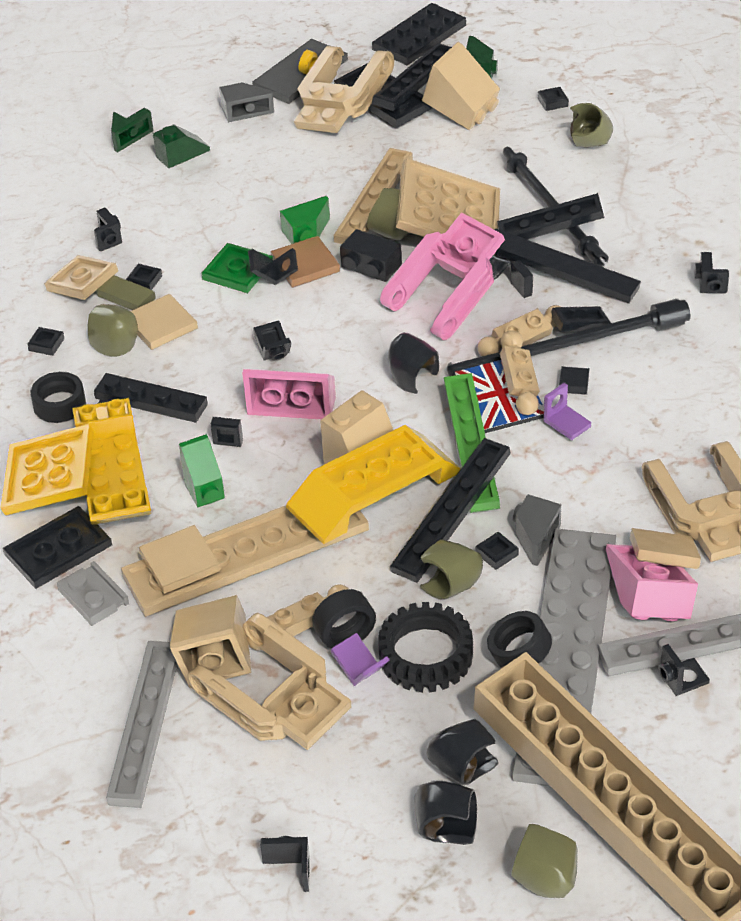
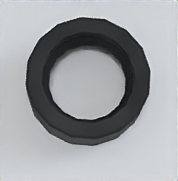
M69 372L48 373L35 381L30 390L34 413L40 419L47 422L60 423L69 421L74 418L72 408L86 405L82 381L78 376ZM68 392L73 394L59 402H47L44 400L47 396L54 393Z
M346 589L333 593L324 599L315 609L312 623L322 642L332 649L355 633L359 635L361 640H364L374 628L376 612L361 591ZM356 612L346 623L332 627L344 615Z
M517 611L506 615L494 625L487 638L488 650L501 668L525 652L539 664L549 654L552 646L551 634L544 622L536 613L530 611ZM525 633H533V636L526 644L515 650L506 651L507 646L512 640Z

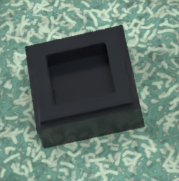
M561 87L538 91V100L545 111L568 107L569 99Z
M518 260L511 263V284L523 298L532 296L533 274Z
M138 263L126 280L152 290L161 279L162 270Z
M38 327L27 343L28 350L54 356L65 339L63 331Z
M561 366L559 386L565 383L568 385V393L587 394L590 368Z
M212 418L210 424L213 444L242 446L241 419Z
M496 532L475 546V551L479 552L482 555V559L495 570L519 555V548L500 532Z

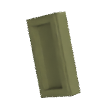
M115 275L97 289L98 297L130 310H135L156 299L155 291Z

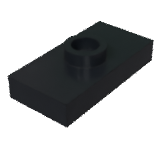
M600 306L555 307L551 310L552 320L560 332H579L611 323Z

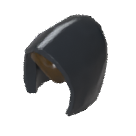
M405 332L399 334L391 342L387 360L393 379L402 390L417 394L416 377L419 370L425 368L432 375H437L439 372L438 351L424 340Z
M476 719L461 722L440 731L430 741L426 752L427 758L434 766L461 785H469L499 764L497 758L486 749L487 746L495 744V739Z
M431 781L420 785L414 796L418 833L424 839L432 842L461 845L473 844L477 825L475 790L447 781Z

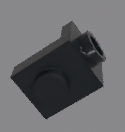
M106 207L97 210L99 227L94 229L97 249L104 251L121 244V225L118 217L112 215Z
M701 252L700 263H695L694 277L699 279L700 293H727L729 270L713 269L712 252Z
M279 320L253 328V334L264 361L268 359L279 360L290 353L292 343L290 338H286Z

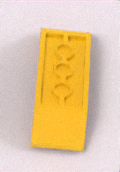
M129 398L114 399L109 402L86 404L81 407L72 408L75 427L89 424L94 431L87 490V504L91 524L151 514Z
M403 425L314 469L286 503V508L323 544H326L347 533L351 514L427 475L436 483L441 484L456 476L461 468L426 436L407 425Z

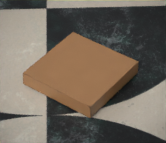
M319 236L271 251V256L275 260L291 248L296 250L298 271L286 278L291 287L340 272V264ZM290 259L285 260L282 264V272L288 269Z

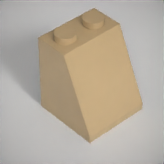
M457 42L433 64L422 101L470 130L476 123L481 124L489 111L493 112L499 103L497 96L500 88L463 44Z
M361 390L320 420L324 464L393 431L382 402Z
M237 595L176 610L170 649L189 688L192 687L187 680V674L198 664L208 669L217 676L219 674L225 679L252 673L249 644L243 630L246 614Z

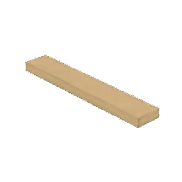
M394 148L388 149L335 232V243L342 244L355 229L364 232L369 231L367 226L368 216L381 191L384 188L395 189L401 179L404 159L413 160V152Z

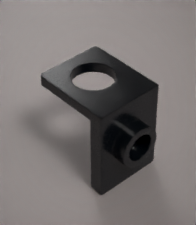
M253 248L248 251L250 271L274 285L298 271L296 250L293 248L275 260L270 259ZM290 259L288 269L282 272V264L285 260Z
M669 644L662 646L661 664L658 666L662 680L667 683L675 696L710 683L709 677L695 658L681 662ZM684 670L694 671L697 674V678L691 682L683 681Z
M281 836L279 838H261L260 848L263 864L302 863L304 892H309L310 853L308 837Z

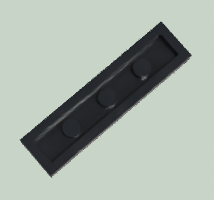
M596 193L497 222L499 230L528 240L605 217L599 195Z
M105 373L94 389L95 399L109 402L114 399L129 398L131 408L197 423L208 405L207 396Z

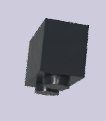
M355 229L340 246L341 267L387 282L402 265L400 243Z

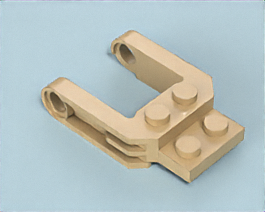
M326 46L297 88L304 107L294 120L296 128L338 133L349 116L356 118L365 114L372 104L373 96L381 90L393 71V54L389 51H376L355 84L349 87L347 85L331 83L337 75L344 52L341 47Z
M728 441L711 445L710 454L713 455L715 464L721 473L720 478L729 492L700 499L692 504H688L660 459L647 461L642 464L644 482L674 534L692 536L694 541L697 540L710 562L741 554V459Z
M255 613L243 624L246 636L256 646L293 672L264 700L262 706L218 674L216 676L199 664L187 674V680L197 694L259 741L284 739L286 736H289L308 750L351 708V700L326 682L324 658L264 615ZM258 630L262 633L261 636L256 635Z

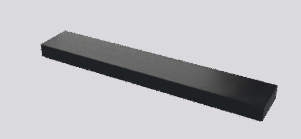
M437 43L373 96L372 104L394 111L428 82L433 64L452 47Z
M497 228L494 229L501 233L505 239L494 253L495 255L512 261L520 260L525 266L629 304L640 288V280Z
M487 438L481 441L390 566L392 573L416 583L419 582L431 565L430 563H424L421 560V556L437 541H448L511 454L509 446Z

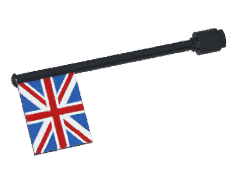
M676 298L651 305L650 311L642 316L522 346L521 349L529 350L530 355L534 356L646 326L655 327L657 331H662L684 325L686 321L690 320V309L686 300ZM500 352L455 364L448 363L447 373L449 376L472 373L485 434L544 418V406L538 395L539 406L535 413L523 415L517 410L516 400L518 396L509 395Z

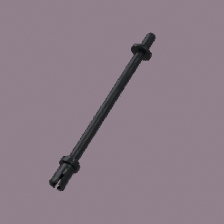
M505 147L503 154L508 159L507 169L512 173L519 172L548 207L559 204L526 166L527 156L522 152L515 153L511 147ZM578 225L567 228L579 242L578 250L582 255L587 256L593 264L601 267L605 264L600 257L605 262H608L609 256L599 247V242L594 236H587Z

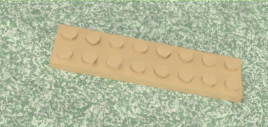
M285 505L204 536L205 542L220 563L221 571L164 594L144 560L122 567L121 572L137 604L146 617L368 531L369 523L361 510L350 515L347 533L323 544Z

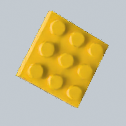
M89 424L9 445L0 506L5 515L87 495L94 433Z

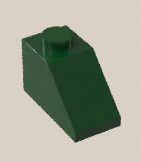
M469 36L466 49L492 79L493 74H497L498 60H494V50L476 37Z
M174 124L153 133L156 158L168 169L210 151V146L201 138Z

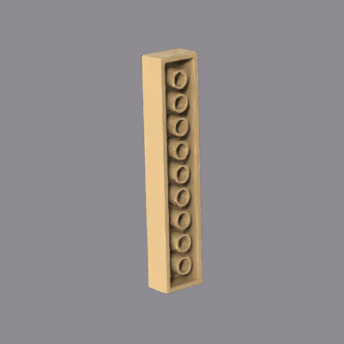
M527 652L475 686L474 710L685 921H741V856Z

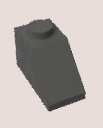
M243 82L219 87L221 107L228 123L274 113L273 93L271 90Z
M527 494L522 505L518 504L513 513V521L516 522V536L532 565L538 566L554 538L555 528L559 529L561 526L562 504Z

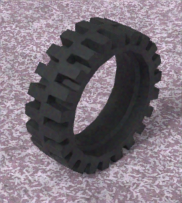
M422 602L421 608H418L416 603L409 604L408 611L404 606L399 608L397 615L392 612L388 616V621L384 620L381 630H379V659L382 660L388 657L390 660L382 669H384V673L388 678L392 677L393 683L399 685L402 682L403 688L409 691L412 685L415 686L416 692L423 693L424 687H428L430 693L436 692L437 685H440L441 689L445 690L449 688V681L454 685L460 682V676L465 677L468 673V668L472 665L473 634L470 624L467 620L463 619V615L460 612L454 614V608L447 606L443 610L441 603L435 602L433 608L429 606V602ZM427 629L438 630L449 635L456 642L457 649L452 656L442 662L425 665L414 664L402 659L395 651V644L400 638L410 632Z

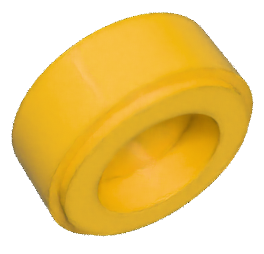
M306 50L302 54L298 65L299 72L307 75L318 59L316 52Z

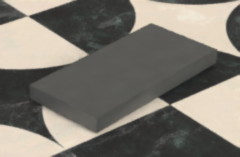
M310 39L252 81V84L271 90L274 98L290 104L300 96L297 88L306 76V74L299 72L298 69L302 54L306 50L316 52L319 57L324 48L329 45ZM346 52L342 56L341 65L348 60V53Z

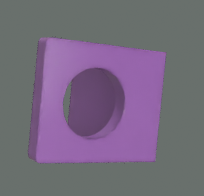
M563 383L544 397V422L570 440H573L591 428V421L567 406L568 385ZM560 395L558 403L551 407L554 398Z
M357 633L330 650L353 686L379 671L390 661L388 657H385L376 662Z

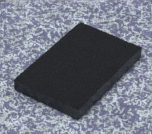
M77 506L3 547V552L30 584L37 589L111 547L112 540L98 524L92 525L89 515L80 506Z

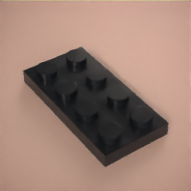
M430 3L372 42V50L389 51L393 54L395 61L408 66L437 43L443 42L465 27L466 17L445 9L438 4Z
M367 64L334 80V84L352 87ZM390 74L383 87L390 83L395 77ZM417 91L394 111L371 104L368 110L398 128L433 109V107L423 102V94Z

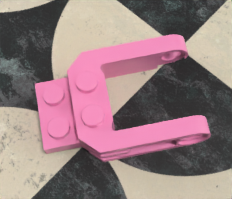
M461 212L446 233L440 234L435 232L425 235L384 287L380 297L381 304L393 311L401 309L436 264H440L443 269L463 279L442 306L443 310L436 317L430 329L431 333L443 340L449 339L494 283L492 265L489 260L504 242L503 235Z

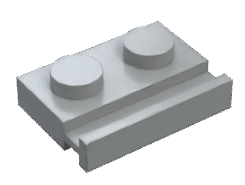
M95 561L90 563L91 566L85 570L81 568L57 582L58 591L91 626L118 611L117 607L122 604L125 606L129 604L126 593Z

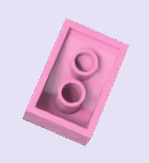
M606 545V553L620 603L631 617L639 620H647L649 617H660L667 621H678L679 618L691 619L698 583L683 567L638 561L633 546Z

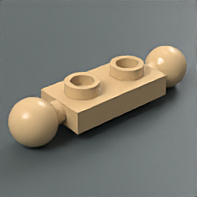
M550 306L544 316L537 308L494 328L492 337H484L479 341V354L486 356L499 352V349H502L501 338L507 331H517L523 338L522 346L532 344L551 335L553 327H557L552 320L551 310L561 306Z
M507 331L501 338L502 350L500 357L509 395L518 396L516 408L521 414L531 415L538 409L539 401L537 395L540 390L530 351L521 349L523 338L517 331Z
M341 584L334 585L329 589L326 597H322L318 592L307 595L302 600L277 610L267 618L290 635L295 636L313 627V614L324 599L333 593L349 588ZM258 630L256 635L261 636L262 633ZM247 637L249 647L254 650H262Z

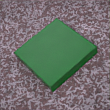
M227 243L201 272L202 280L247 294L259 281L260 277L250 271L248 255L250 249ZM262 253L263 255L273 260V256Z

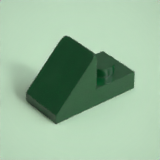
M145 107L127 118L113 112L111 133L114 151L117 153L154 131L151 111Z

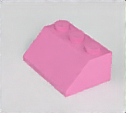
M243 369L247 415L323 419L333 411L336 392L335 378L332 375Z

